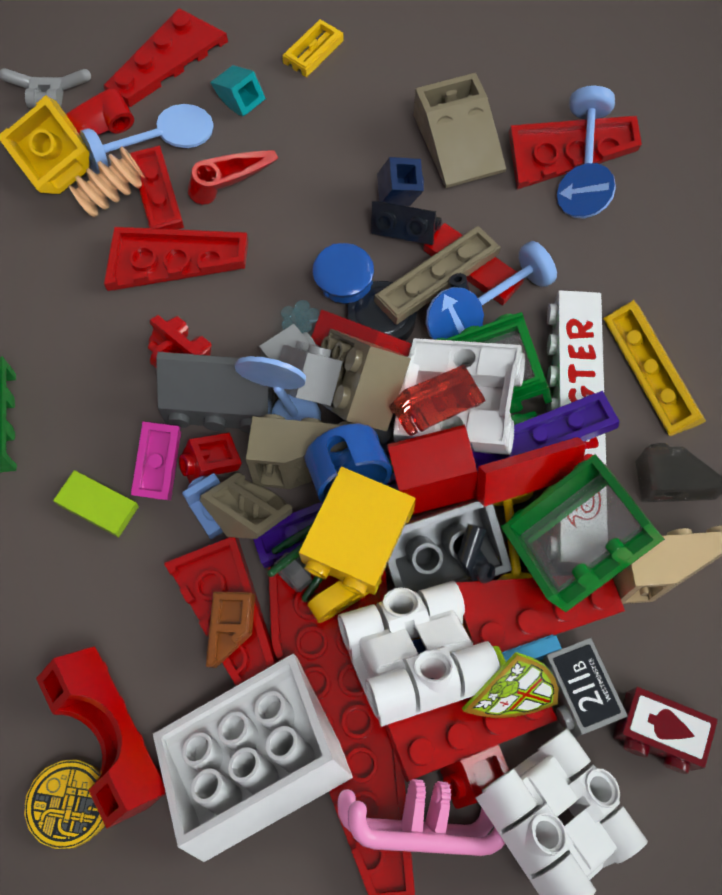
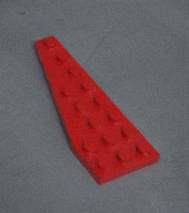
M385 570L380 578L382 582L375 595L369 593L337 615L321 623L316 620L307 605L316 595L340 581L339 579L328 575L326 579L322 580L307 602H303L302 595L308 586L301 592H296L278 573L273 577H269L272 647L279 662L293 653L297 656L340 742L353 776L352 779L329 791L337 815L339 794L343 790L349 789L354 792L356 801H361L366 805V818L402 820L406 799L405 779L385 726L381 727L367 700L351 662L349 651L344 644L338 623L339 614L372 604L376 606L377 603L383 601L384 596L387 594ZM341 822L368 895H415L411 852L374 850L364 847L353 838L352 833Z

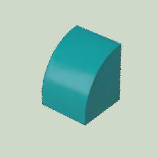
M232 65L210 82L225 105L241 116H245L266 99L255 72L249 69Z

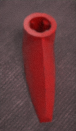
M108 89L97 94L66 114L79 135L81 130L88 128L94 130L97 135L108 130L115 134L122 133L131 128L134 123L133 114L121 93L115 89Z
M274 150L237 153L199 161L192 167L188 195L198 204H210L215 200L219 189L229 187L253 176L275 162L278 156Z

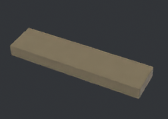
M476 226L375 294L374 302L397 325L431 302L441 291L451 288L449 280L452 275L462 273L467 277L499 255L501 247L485 231Z

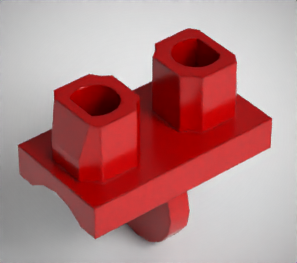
M159 315L150 319L153 331L147 348L152 352L150 364L156 369L158 352L211 355L212 345L206 338L198 336L192 341L186 338L189 328L186 322L179 316L167 321Z

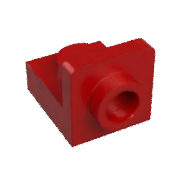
M230 432L189 439L179 457L181 473L183 476H187L189 483L201 476L207 477L213 473L218 475L238 471L242 465Z
M499 744L440 769L443 782H448V785H450L451 800L456 809L478 803L476 797L483 793L482 790L509 771Z

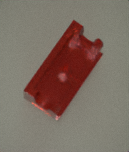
M464 364L403 390L389 405L392 413L396 414L404 430L410 436L418 433L417 428L420 432H423L429 427L473 407L482 405L486 400Z

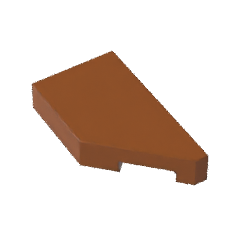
M213 592L206 667L217 668L252 635L255 594L245 592Z

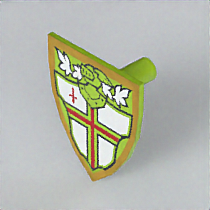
M492 646L498 657L500 669L462 707L463 712L491 718L517 717L531 714L557 705L559 689L553 673L544 663L517 652L506 662L500 648Z

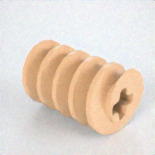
M122 146L119 148L122 157L120 160L114 155L109 154L111 166L108 167L99 161L97 162L99 174L88 168L86 170L89 178L87 182L80 176H76L78 188L75 189L69 185L79 204L93 217L99 214L97 205L104 210L110 207L108 198L116 203L120 201L118 190L128 196L131 193L129 183L136 188L142 186L140 175L143 178L145 177L135 160Z

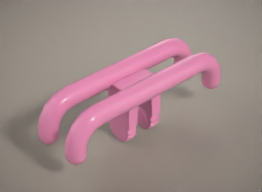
M412 779L410 784H408L402 820L366 818V805L361 801H356L352 790H343L338 797V815L343 826L352 833L353 838L362 846L374 850L485 856L497 852L505 845V842L482 807L476 822L469 825L448 824L452 795L448 782L437 781L433 786L425 822L423 820L426 787L423 780Z

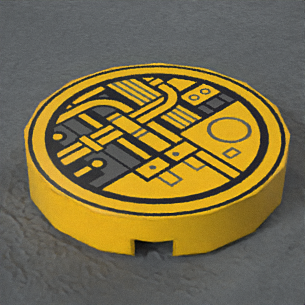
M80 760L60 761L45 768L33 780L26 795L24 815L29 831L40 843L54 849L77 848L90 841L104 828L103 820L88 791L100 774V770L97 767Z

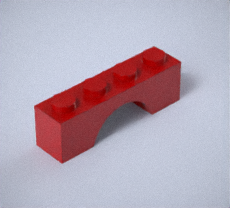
M93 646L53 658L36 677V680L52 714L65 715L81 721L94 733L102 751L101 771L97 780L88 791L106 829L147 810L166 794L163 778L160 771L155 767L144 745V739L140 732L137 731L126 709L125 701L119 695L109 675L108 667L101 659L96 647Z

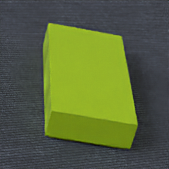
M75 470L53 500L56 505L118 538L139 508L136 502Z

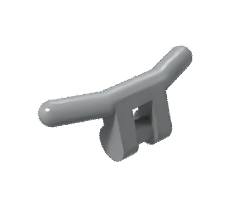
M2 68L0 69V79L26 88L25 102L28 108H34L37 105L36 103L45 95L57 101L61 107L64 90L88 82L91 79V73L87 69H81L64 77H30Z

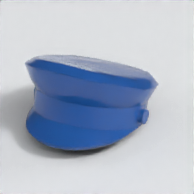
M332 244L325 248L313 263L315 282L323 291L324 296L334 302L344 304L356 302L370 291L373 284V261L365 250L354 244Z

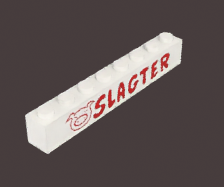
M559 290L555 303L549 304L547 311V324L553 325V334H549L547 342V354L553 355V366H549L547 384L549 387H553L552 402L548 403L547 412L602 390L604 392L601 293ZM605 434L584 441L586 443L584 460H588L596 454L606 465ZM607 487L554 527V537L550 536L548 542V558L554 560V572L572 573V569L578 564L585 563L589 566L608 552L605 549V545L608 543Z

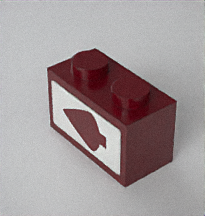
M635 687L626 692L623 707L627 717L617 721L613 734L614 739L624 743V750L646 758L649 753L664 759L663 766L682 774H689V770H699L706 767L718 719L640 687Z

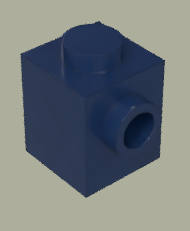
M388 158L377 173L379 202L411 206L424 191L421 159Z

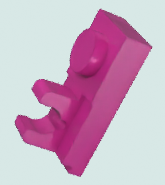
M142 422L131 495L171 501L181 427Z

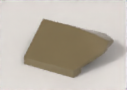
M240 473L234 474L200 496V502L227 537L257 539L292 514V506L287 504L283 498L267 488L245 480V476Z

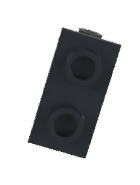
M372 201L371 234L429 245L434 244L435 230L439 231L442 223L441 217L436 216V211Z

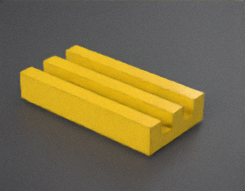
M319 19L282 55L283 64L287 66L292 64L293 70L297 72L300 69L302 75L308 77L344 41L343 32ZM323 31H326L318 40L316 39ZM309 46V48L299 58H297Z

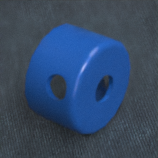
M359 423L346 424L330 429L318 436L308 446L304 455L306 466L321 502H324L341 466L384 485L388 483L392 476V466L385 450L381 447L378 434L369 425ZM346 441L348 446L346 449L339 452L330 451L334 445Z

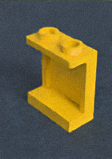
M341 466L299 551L301 562L306 564L304 569L322 579H326L328 575L343 581L342 587L354 594L364 596L365 592L375 595L379 587L380 578L405 524L409 523L414 512L416 498Z

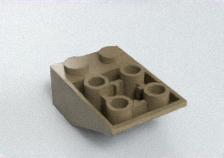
M476 72L415 88L413 116L445 188L506 172V165L488 97Z
M330 328L329 335L323 339L321 347L332 350L330 357L343 362L331 406L322 405L348 422L369 425L371 428L387 431L411 358Z
M267 414L263 417L253 416L246 454V462L253 483L262 487L293 489L311 482L312 478L304 459L308 446L318 436L330 429L356 423L344 421L339 424L323 423L316 418H303L301 421L287 420L276 414ZM346 441L334 445L330 451L339 452L348 447Z

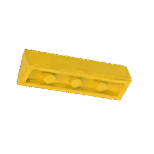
M635 300L604 317L605 323L668 435H675L706 422Z

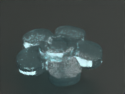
M305 300L298 301L295 304V308L286 306L281 311V316L284 319L282 328L285 330L295 324L302 334L308 333L312 329L311 323H315L318 320L319 311L316 308L310 309L309 302Z

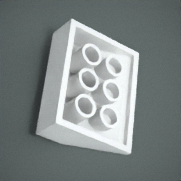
M294 653L153 733L177 846L203 862L353 778L340 742Z

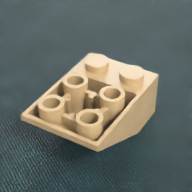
M722 526L709 528L706 530V533L692 534V530L688 528L668 532L667 535L663 536L665 538L664 541L613 577L622 604L653 602L722 556Z

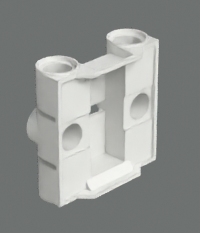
M414 338L408 356L411 360L397 401V414L393 432L394 441L398 442L465 424L472 450L474 449L475 452L510 455L514 440V421L511 419L510 413L514 386L521 387L524 378L525 355L522 353V346ZM472 364L467 368H460L462 365ZM460 388L468 389L464 409L456 408Z
M453 580L419 590L418 593L408 588H395L388 591L383 601L377 603L376 606L372 604L338 615L339 628L344 644L349 651L351 662L367 700L381 727L472 697L500 669L499 660L492 645L488 641L473 645L462 625L465 613L464 600L458 585ZM418 637L421 638L426 648V651L418 654L412 642V639Z
M568 728L538 748L537 752L496 779L482 790L483 793L476 797L539 895H594L596 889L590 879L602 868L613 863L619 864L626 861L648 843V840L623 806L616 808L620 804V790L616 779L608 771L596 768L594 765L580 771L591 760ZM568 808L574 818L564 826L558 816Z

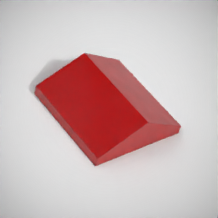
M465 424L387 444L399 491L416 498L413 514L477 498L478 472Z

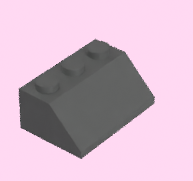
M167 352L157 353L158 409L165 423L181 428H187L189 425H198L213 431L236 428L250 433L253 416L263 417L264 415L272 414L276 398L273 387L252 382L238 374L235 370V363L239 358Z
M476 498L413 514L409 523L405 524L386 565L393 588H408L418 593L419 590L452 580L455 582H473L458 561V552L468 523L487 529L481 551L488 562L494 565L495 576L511 571L512 567L493 504L484 507Z

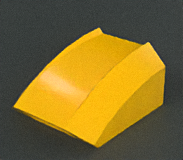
M45 95L36 103L37 105L9 129L6 128L0 133V141L40 193L60 194L76 181V176L81 177L87 172L90 152L57 101Z

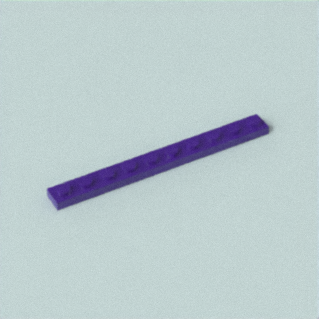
M602 390L514 425V440L510 455L475 452L473 449L472 453L477 472L478 466L578 437L583 441H587L617 429L620 421ZM393 473L386 486L399 491L395 474ZM323 502L292 513L260 537L253 539L264 568L274 565L282 555L290 553L305 541L306 538L276 555L272 553L273 547L309 526L315 520Z

